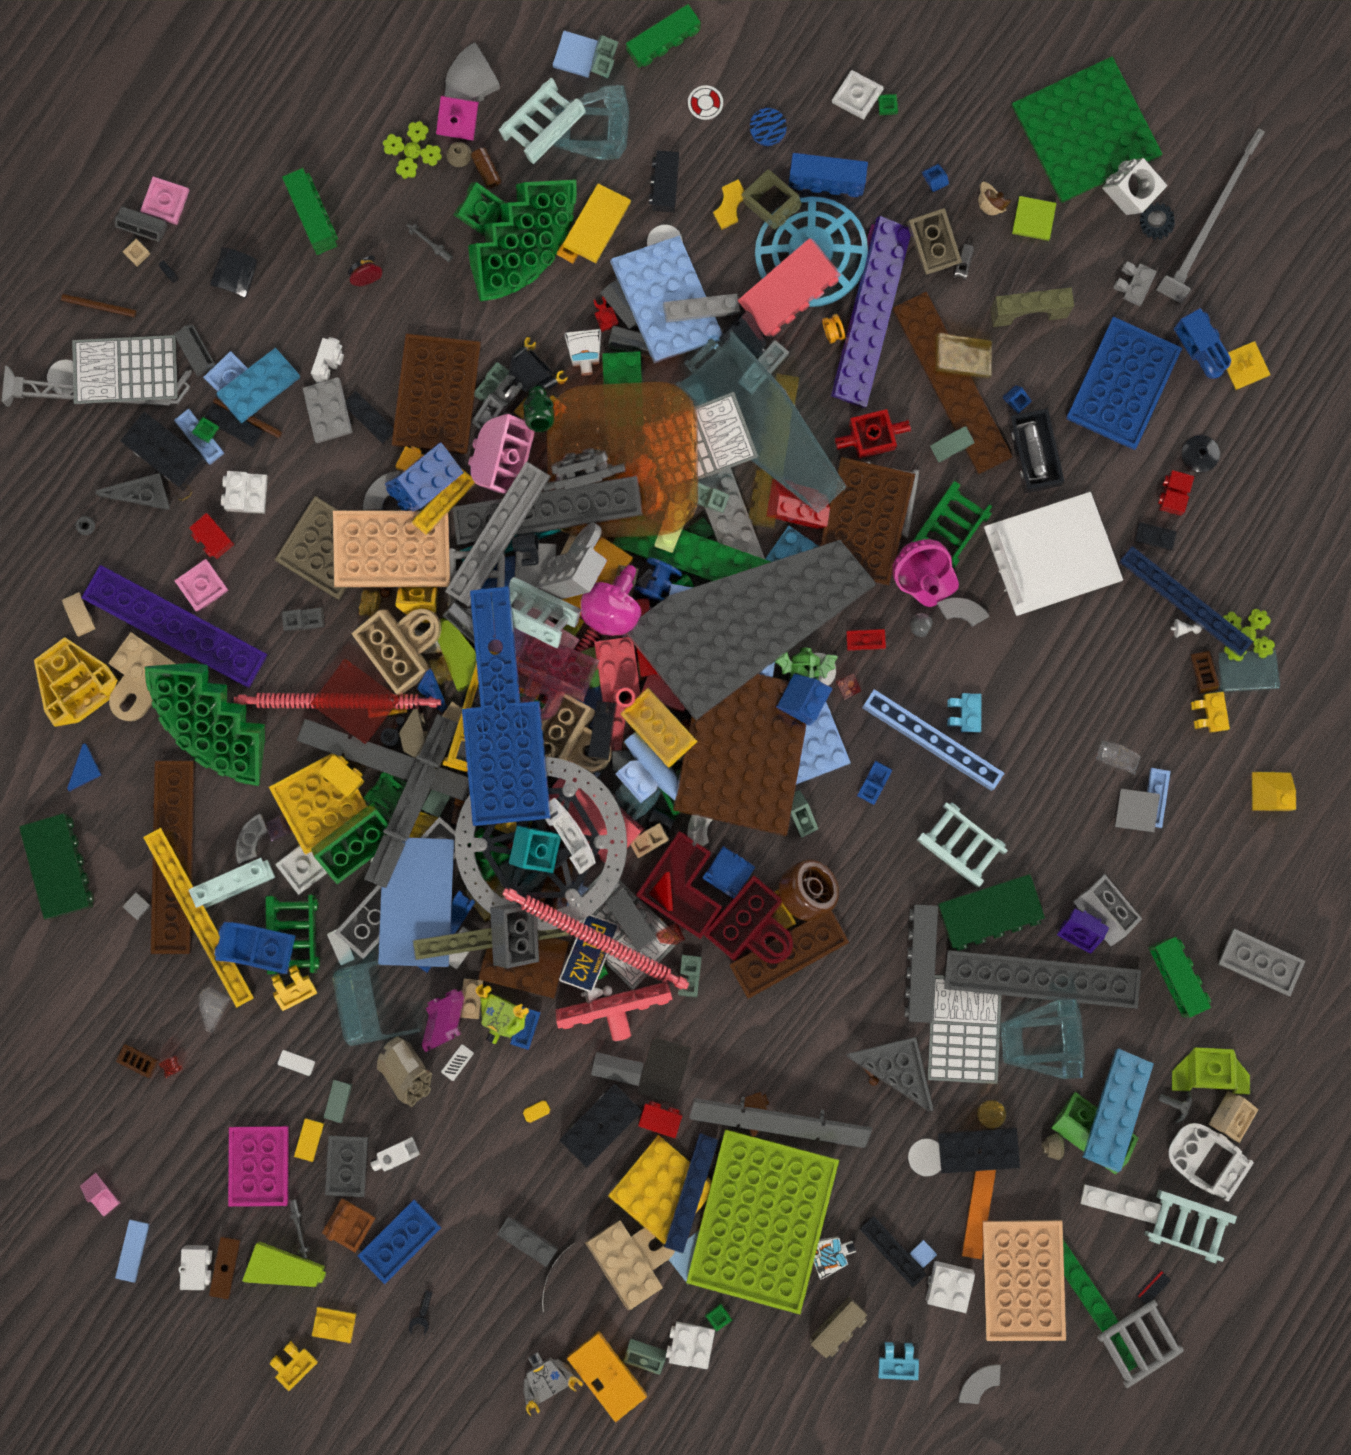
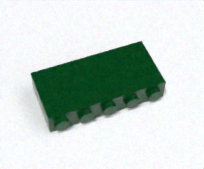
M64 813L19 826L44 920L54 919L93 907L92 902H94L93 893L89 891L87 885L89 877L82 867L84 859L82 854H79L77 848L79 841L77 836L73 834V819Z
M1031 874L937 904L951 948L956 947L957 951L968 948V943L975 942V945L986 942V937L993 935L994 939L1005 936V931L1011 930L1014 933L1023 930V925L1030 924V927L1041 924L1042 919H1045Z

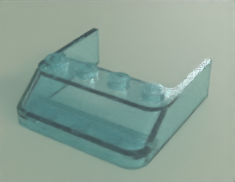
M378 961L342 968L333 974L332 980L343 1037L348 1045L355 1046L422 1032V1028L388 1035L381 1033L369 974L371 967L379 965Z

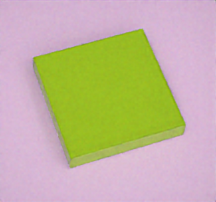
M1019 196L1012 234L1049 241L1056 203Z

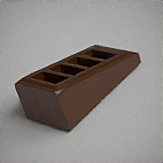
M1210 651L1191 654L1190 657L1199 694L1217 691L1219 682ZM1207 659V662L1197 664L1198 660ZM1207 666H1208V668H1209V669H1205V670H1200V671H1199V668H1203V667H1207ZM1210 674V677L1201 678L1203 675Z
M126 1044L123 1045L116 1060L117 1063L147 1078H152L160 1061ZM128 1050L130 1054L127 1061H124L123 1058ZM136 1054L137 1057L132 1065L130 1061L133 1055ZM140 1058H144L140 1067H136ZM148 1060L150 1064L147 1070L145 1071L143 1070V1068Z

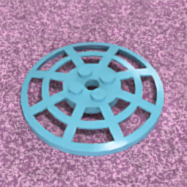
M804 197L800 198L801 203L808 202V211L789 217L778 228L772 245L761 247L764 232L768 227V224L764 222L756 240L755 257L759 274L763 279L767 274L761 261V254L772 253L774 264L777 267L780 264L778 253L789 252V255H791L809 238L816 242L830 261L834 252H845L840 266L836 268L841 274L838 282L843 288L829 296L813 299L809 302V307H816L841 299L856 286L864 271L868 245L865 231L860 221L844 205L827 198ZM816 202L831 204L841 209L844 214L836 219L827 213L816 211ZM808 217V226L799 230L791 224L800 218ZM816 217H821L832 222V224L824 230L815 226ZM849 219L855 223L859 231L862 246L850 245L848 233L843 226ZM785 229L793 235L789 244L778 245L779 238ZM839 229L845 244H833L830 235ZM850 253L862 254L858 270L854 277L848 281L842 272L848 264Z

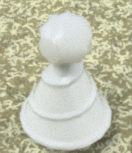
M1176 619L1171 630H1174V636L1178 638L1190 631L1198 634L1201 632L1202 627L1197 623L1192 626Z
M605 986L603 989L594 987L593 992L584 990V993H581V997L585 996L586 1002L589 1004L602 994L610 996L612 988L609 986Z

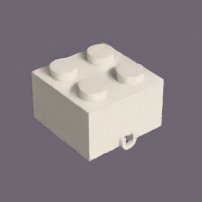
M185 1245L182 1248L181 1266L179 1267L180 1290H204L211 1283V1270H208V1265L212 1262V1251H209V1246Z
M934 1261L932 1274L928 1277L927 1304L966 1313L975 1277L974 1271Z

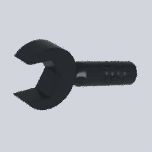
M425 1290L419 1310L420 1316L414 1317L409 1323L411 1334L413 1333V1326L418 1323L424 1327V1335L429 1329V1323L424 1316L427 1314L433 1294L431 1291Z

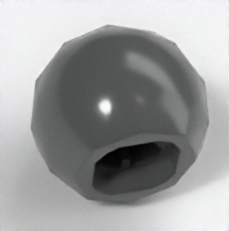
M923 613L913 616L910 621L911 632L915 636L926 637L933 624V620L929 615Z

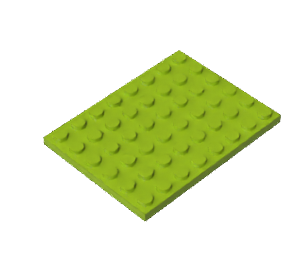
M725 1129L686 1283L801 1314L839 1160Z

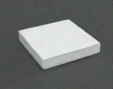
M851 70L833 97L832 103L864 120L883 91V86Z
M298 846L275 864L298 895L327 874L314 858L313 853L305 855L301 846Z

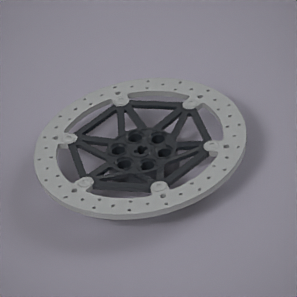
M545 757L547 776L558 777L566 781L563 788H548V793L559 794L556 800L560 804L564 800L563 807L567 811H569L570 802H573L592 836L585 834L584 836L590 842L589 845L594 858L600 849L608 850L605 866L599 879L583 897L579 894L578 889L590 867L582 874H579L573 884L567 863L571 853L567 847L562 848L559 846L557 853L558 861L554 867L555 870L562 866L566 885L554 872H545L562 890L561 892L523 893L524 888L540 872L544 871L531 870L532 873L518 886L522 872L520 867H516L512 884L509 885L490 851L511 855L512 849L492 844L510 838L514 842L516 831L490 838L496 824H489L482 838H475L476 826H473L469 795L457 822L455 832L456 860L467 889L474 899L490 914V907L516 904L517 902H511L505 899V896L501 898L489 887L479 870L475 852L482 851L504 889L511 888L524 898L527 895L535 899L566 898L569 906L557 909V912L560 911L562 914H566V917L569 914L575 921H581L595 912L612 894L622 875L626 861L627 832L623 815L615 798L601 780L591 772L563 759ZM579 788L588 794L599 808L606 825L607 835H600L576 797L575 794ZM546 819L516 822L517 826L529 827V823L535 821L538 825L537 829L558 834L556 830L551 831L548 828ZM539 916L537 917V930L558 929L552 923L549 924L547 921L539 919Z

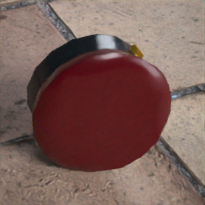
M367 256L349 268L348 275L352 285L365 286L381 278L383 271L374 264L375 256Z

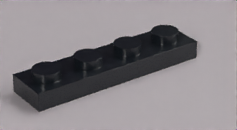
M874 1215L859 1228L912 1288L927 1276L923 1269Z

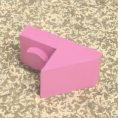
M96 1173L80 1185L86 1201L92 1202L103 1217L120 1204Z

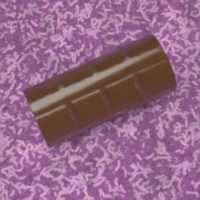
M479 148L472 152L471 157L486 188L492 189L501 184V179L486 149Z

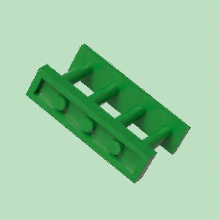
M955 481L913 540L915 542L929 539L926 537L928 532L935 531L959 547L955 555L951 556L953 569L960 561L957 557L981 522L984 521L986 523L992 514L990 512L992 508L990 504L986 510H983L962 496L960 491H958L960 484ZM950 500L958 501L980 516L975 526L949 509L950 507L947 505ZM939 516H946L970 533L966 539L962 541L938 525L937 519Z
M308 895V901L279 902L275 896H266V929L280 931V929L309 928V940H294L293 948H310V959L290 960L289 968L294 965L297 968L310 967V973H317V969L320 968V959L316 957L315 911H318L319 904L318 899H315V895ZM309 909V921L280 922V920H277V912H280V910ZM267 970V974H278V972Z

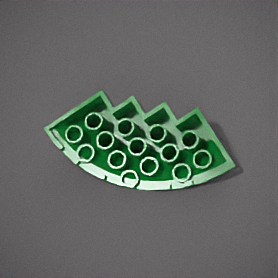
M576 180L523 182L516 184L517 202L500 204V223L484 224L486 243L468 245L470 266L480 301L501 298L519 291L536 280L551 265L557 255V251L567 238L570 224L573 222L574 204H576L577 196Z
M184 663L145 666L146 686L150 692L152 706L156 709L159 715L158 719L164 729L168 730L176 740L175 743L194 757L195 761L205 768H211L218 772V775L228 776L240 783L259 786L265 745V724L247 723L246 705L227 703V685L208 683V665Z

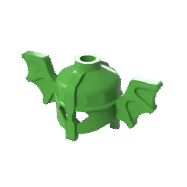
M800 648V652L793 655L791 661L788 653H785L775 663L781 666L782 674L790 672V680L793 674L819 680V676L825 679L828 672L835 669V661L838 656L825 655L820 664V658L811 652V648Z

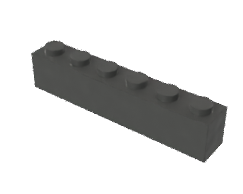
M913 905V909H909V920H912V928L908 929V940H911V947L907 948V959H910V967L906 968V978H909V986L905 987V998H908V1006L904 1007V1017H907L909 1022L932 1023L938 906Z

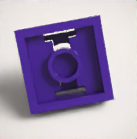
M1074 909L1068 920L1061 924L1057 936L1091 954L1103 941L1109 927L1100 923L1102 919H1097L1088 914L1086 910L1082 913Z

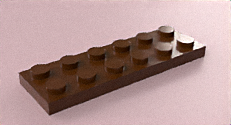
M832 910L816 920L807 921L789 931L793 940V949L785 961L777 964L767 963L752 952L729 965L747 999L849 943ZM777 939L766 944L775 953H781L784 949L783 944Z

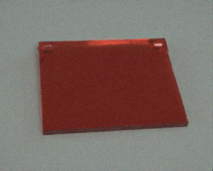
M344 659L311 702V705L366 745L392 709L398 704L400 698L354 666L350 661Z

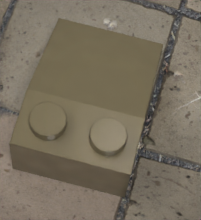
M945 208L906 222L911 240L926 275L962 263Z

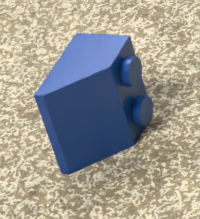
M793 674L777 708L810 726L817 720L833 688L817 679Z

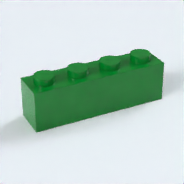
M687 4L627 42L626 51L638 68L641 66L645 67L655 57L665 55L671 47H677L682 44L685 38L695 36L700 30L701 22L690 5Z

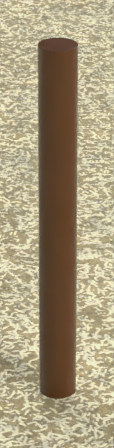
M62 294L61 301L136 317L137 311L67 294Z
M215 397L213 400L214 404L232 413L218 397ZM253 416L245 420L279 439L282 436V431Z

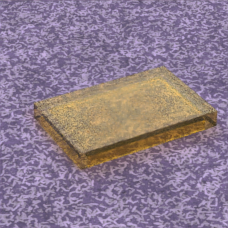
M938 333L936 335V371L990 378L992 376V341Z

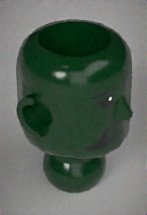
M540 386L531 388L529 397L523 403L525 424L532 431L544 432L549 430L554 424V405L551 399L546 396L544 388Z

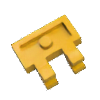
M1224 692L1204 694V700L1191 702L1192 710L1205 708L1207 719L1194 721L1195 729L1208 727L1209 733L1230 730Z
M296 965L289 968L290 976L294 982L287 986H284L279 974L271 977L273 986L277 990L273 995L282 1011L317 994V990L309 976L307 975L302 978Z
M292 1341L284 1348L293 1358L286 1366L277 1355L269 1363L279 1372L275 1378L288 1391L318 1363L305 1348L299 1351Z

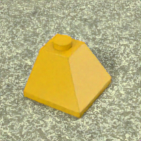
M398 587L396 607L406 615L417 609H427L436 614L438 587ZM427 619L422 621V623H430Z
M1252 772V811L1296 810V789L1291 773Z

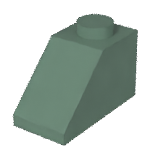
M800 790L796 791L790 816L802 838L818 830L808 802Z

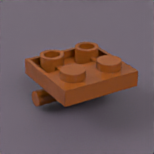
M342 1198L322 1234L326 1235L328 1240H334L356 1253L376 1217Z

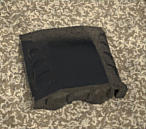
M221 247L219 260L210 285L246 298L253 281L258 263L257 259L245 253Z

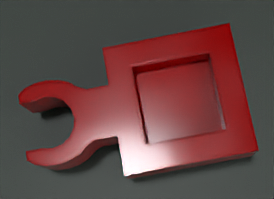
M602 296L603 304L598 305L594 299V306L599 310V312L595 313V317L601 332L612 329L613 326H619L613 308H606V299Z

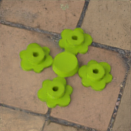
M420 121L409 124L407 135L411 137L413 142L408 143L405 148L402 138L396 137L393 134L388 135L387 140L383 141L386 154L396 156L404 150L405 155L408 157L405 160H400L398 162L399 166L396 168L397 174L402 175L403 179L416 176L417 164L413 163L412 159L418 158L419 155L423 158V163H429L431 166H435L437 160L442 158L441 150L438 146L432 147V145H427L426 149L421 150L417 144L420 140L426 139V134L429 131L428 127Z
M1254 609L1248 617L1251 627H1243L1242 629L1240 624L1242 620L1234 612L1222 616L1229 623L1233 622V626L1254 641L1253 645L1255 647L1253 651L1258 653L1260 658H1266L1268 655L1273 654L1274 641L1268 640L1266 636H1263L1261 639H1255V630L1258 628L1264 630L1266 625L1271 622L1266 611ZM1225 646L1224 652L1228 654V659H1234L1235 661L1243 659V655L1239 657Z

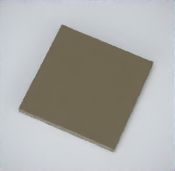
M315 496L275 558V561L340 600L348 587H334L333 511L339 510Z

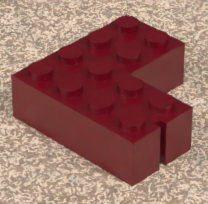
M679 831L636 896L701 939L722 906L691 886V883L710 857L711 852L698 843L694 847L692 845L694 841ZM666 872H670L673 911H668L649 894Z

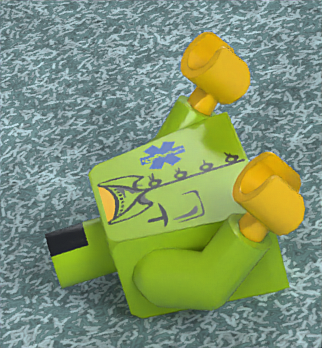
M480 984L476 987V994L480 996L481 1023L490 1029L486 1040L496 1044L500 1035L510 1038L523 1030L529 1010L527 1008L522 1009V1004L515 1005L500 996L489 995L491 987L486 986L483 989V984Z

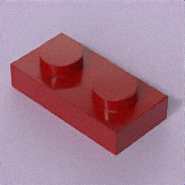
M885 629L846 631L847 651L886 649Z

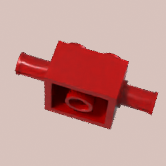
M887 409L850 418L849 426L851 433L850 435L834 438L835 444H837L836 448L839 450L854 446L858 459L894 451L897 447L895 435L911 431L909 420L892 424ZM870 431L876 434V436L872 437V435H869Z

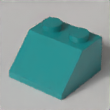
M517 826L509 864L524 869L553 873L561 839L560 835L539 829Z

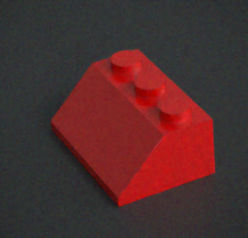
M772 479L767 517L815 529L827 527L830 507L824 491Z

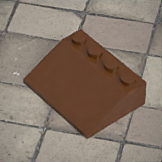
M556 938L538 940L539 962L511 968L493 965V948H487L479 980L555 998L569 942Z

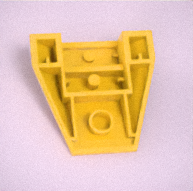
M65 637L34 659L44 712L55 727L82 721L109 701L110 695L118 681L106 664Z

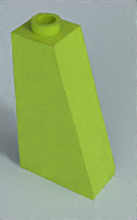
M446 618L440 619L442 629L438 642L456 689L459 692L470 684L476 665V652L461 632Z
M259 1241L255 1245L242 1281L246 1283L316 1287L319 1283L323 1282L326 1272L323 1271L324 1265Z

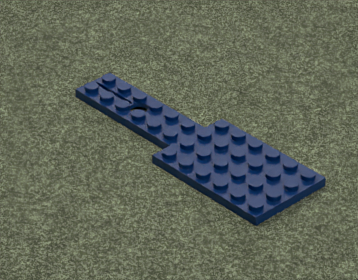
M510 587L471 590L470 598L481 707L462 709L473 826L551 818L540 701L520 702ZM495 639L500 640L503 645L501 653L493 655L488 649L491 641Z

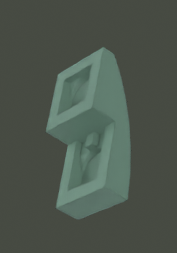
M603 35L599 36L592 60L591 72L605 78L609 77L615 61L612 59L618 45L617 41Z
M497 362L487 373L485 380L475 390V397L485 402L489 394L493 393L504 378L509 375V370Z
M965 426L942 438L930 447L938 462H943L975 442Z
M691 481L685 499L711 510L724 513L730 495L715 488H709L696 481Z
M431 790L422 810L439 818L451 796Z
M682 955L680 976L687 979L689 986L687 989H678L679 996L697 998L702 957Z

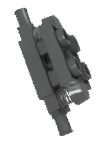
M588 448L580 454L569 453L564 456L562 461L552 464V473L556 474L557 478L552 482H548L544 487V491L561 488L566 490L602 481L605 477L625 472L624 463L616 466L607 464L608 456L606 451H600V449Z

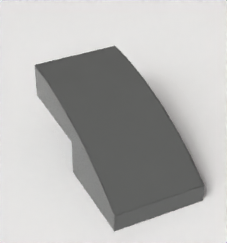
M323 608L282 612L284 631L325 627Z

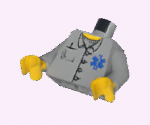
M538 1352L528 1357L533 1368L527 1371V1376L524 1378L523 1393L527 1404L526 1411L530 1416L532 1408H535L537 1413H539L540 1409L537 1404H540L568 1386L573 1391H576L574 1384L577 1382L582 1386V1381L576 1378L575 1373L568 1364L559 1359L553 1360L551 1357L543 1361Z

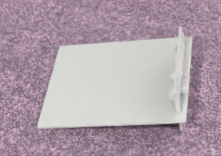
M1091 492L984 526L999 568V573H1001L1006 587L1004 591L1008 592L1016 616L1123 581Z

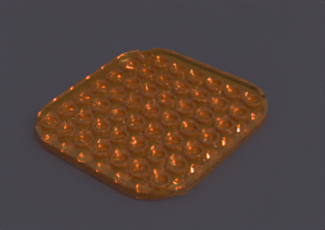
M644 382L577 386L565 391L556 399L553 404L555 421L553 426L547 430L548 475L551 476L548 482H552L557 478L556 474L552 473V464L562 461L566 454L573 452L580 454L588 448L606 451L608 456L607 464L616 466L624 463L626 469L625 472L616 473L594 483L634 476L638 477L643 515L595 523L601 527L600 537L658 536L675 533L682 529L693 517L698 504V425L696 408L691 398L681 388L671 383ZM588 524L562 528L561 530L577 537Z

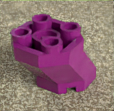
M457 989L451 990L445 994L446 998L442 1000L436 998L427 1003L429 1007L426 1010L429 1017L422 1042L425 1052L430 1051L429 1046L431 1049L436 1048L454 1039V1034L456 1036L461 1035L458 1026L465 1001L462 991L458 992Z

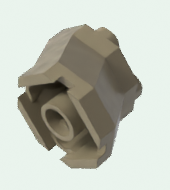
M397 1036L385 1045V1054L380 1053L377 1061V1070L383 1073L397 1098L412 1107L422 1097H426L429 1094L432 1073L425 1068L411 1043Z

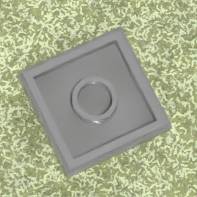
M1121 789L1115 827L1155 833L1160 794Z

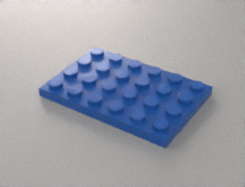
M1113 317L1066 419L1136 450L1182 348Z

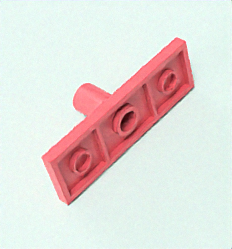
M629 637L595 641L594 647L602 702L617 704L611 750H629L624 741L636 731L620 713L626 707L631 706L640 695L634 643ZM623 691L627 693V699L621 703L619 701V694Z
M668 981L595 999L589 1004L583 1002L555 1009L558 1028L569 1029L574 1024H589L594 1019L607 1017L612 1040L621 1041L631 1036L626 1011L634 1009L644 1010L653 1004H667L669 1000H672Z

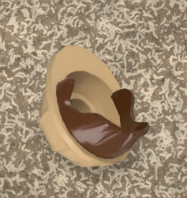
M987 182L980 184L981 193L978 198L980 209L988 215H997L1005 212L1011 199L1005 200L1003 192H997Z

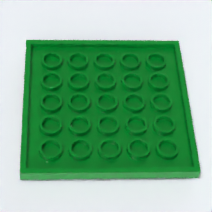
M1113 56L1015 101L1011 105L1061 203L1106 183V179L1110 175L1115 174L1119 170V165L1125 160L1130 161L1132 159L1144 158L1149 163L1163 155Z

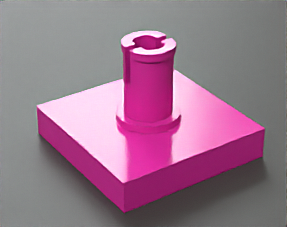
M441 96L436 134L474 140L479 102Z

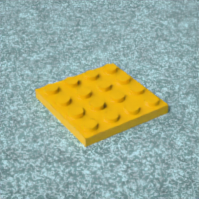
M332 753L269 787L305 855L311 853V848L367 807L359 789L349 799L318 773L327 761L335 755Z
M658 1135L608 1197L659 1241L665 1244L690 1162ZM708 1177L706 1178L696 1213L708 1199L712 1180Z

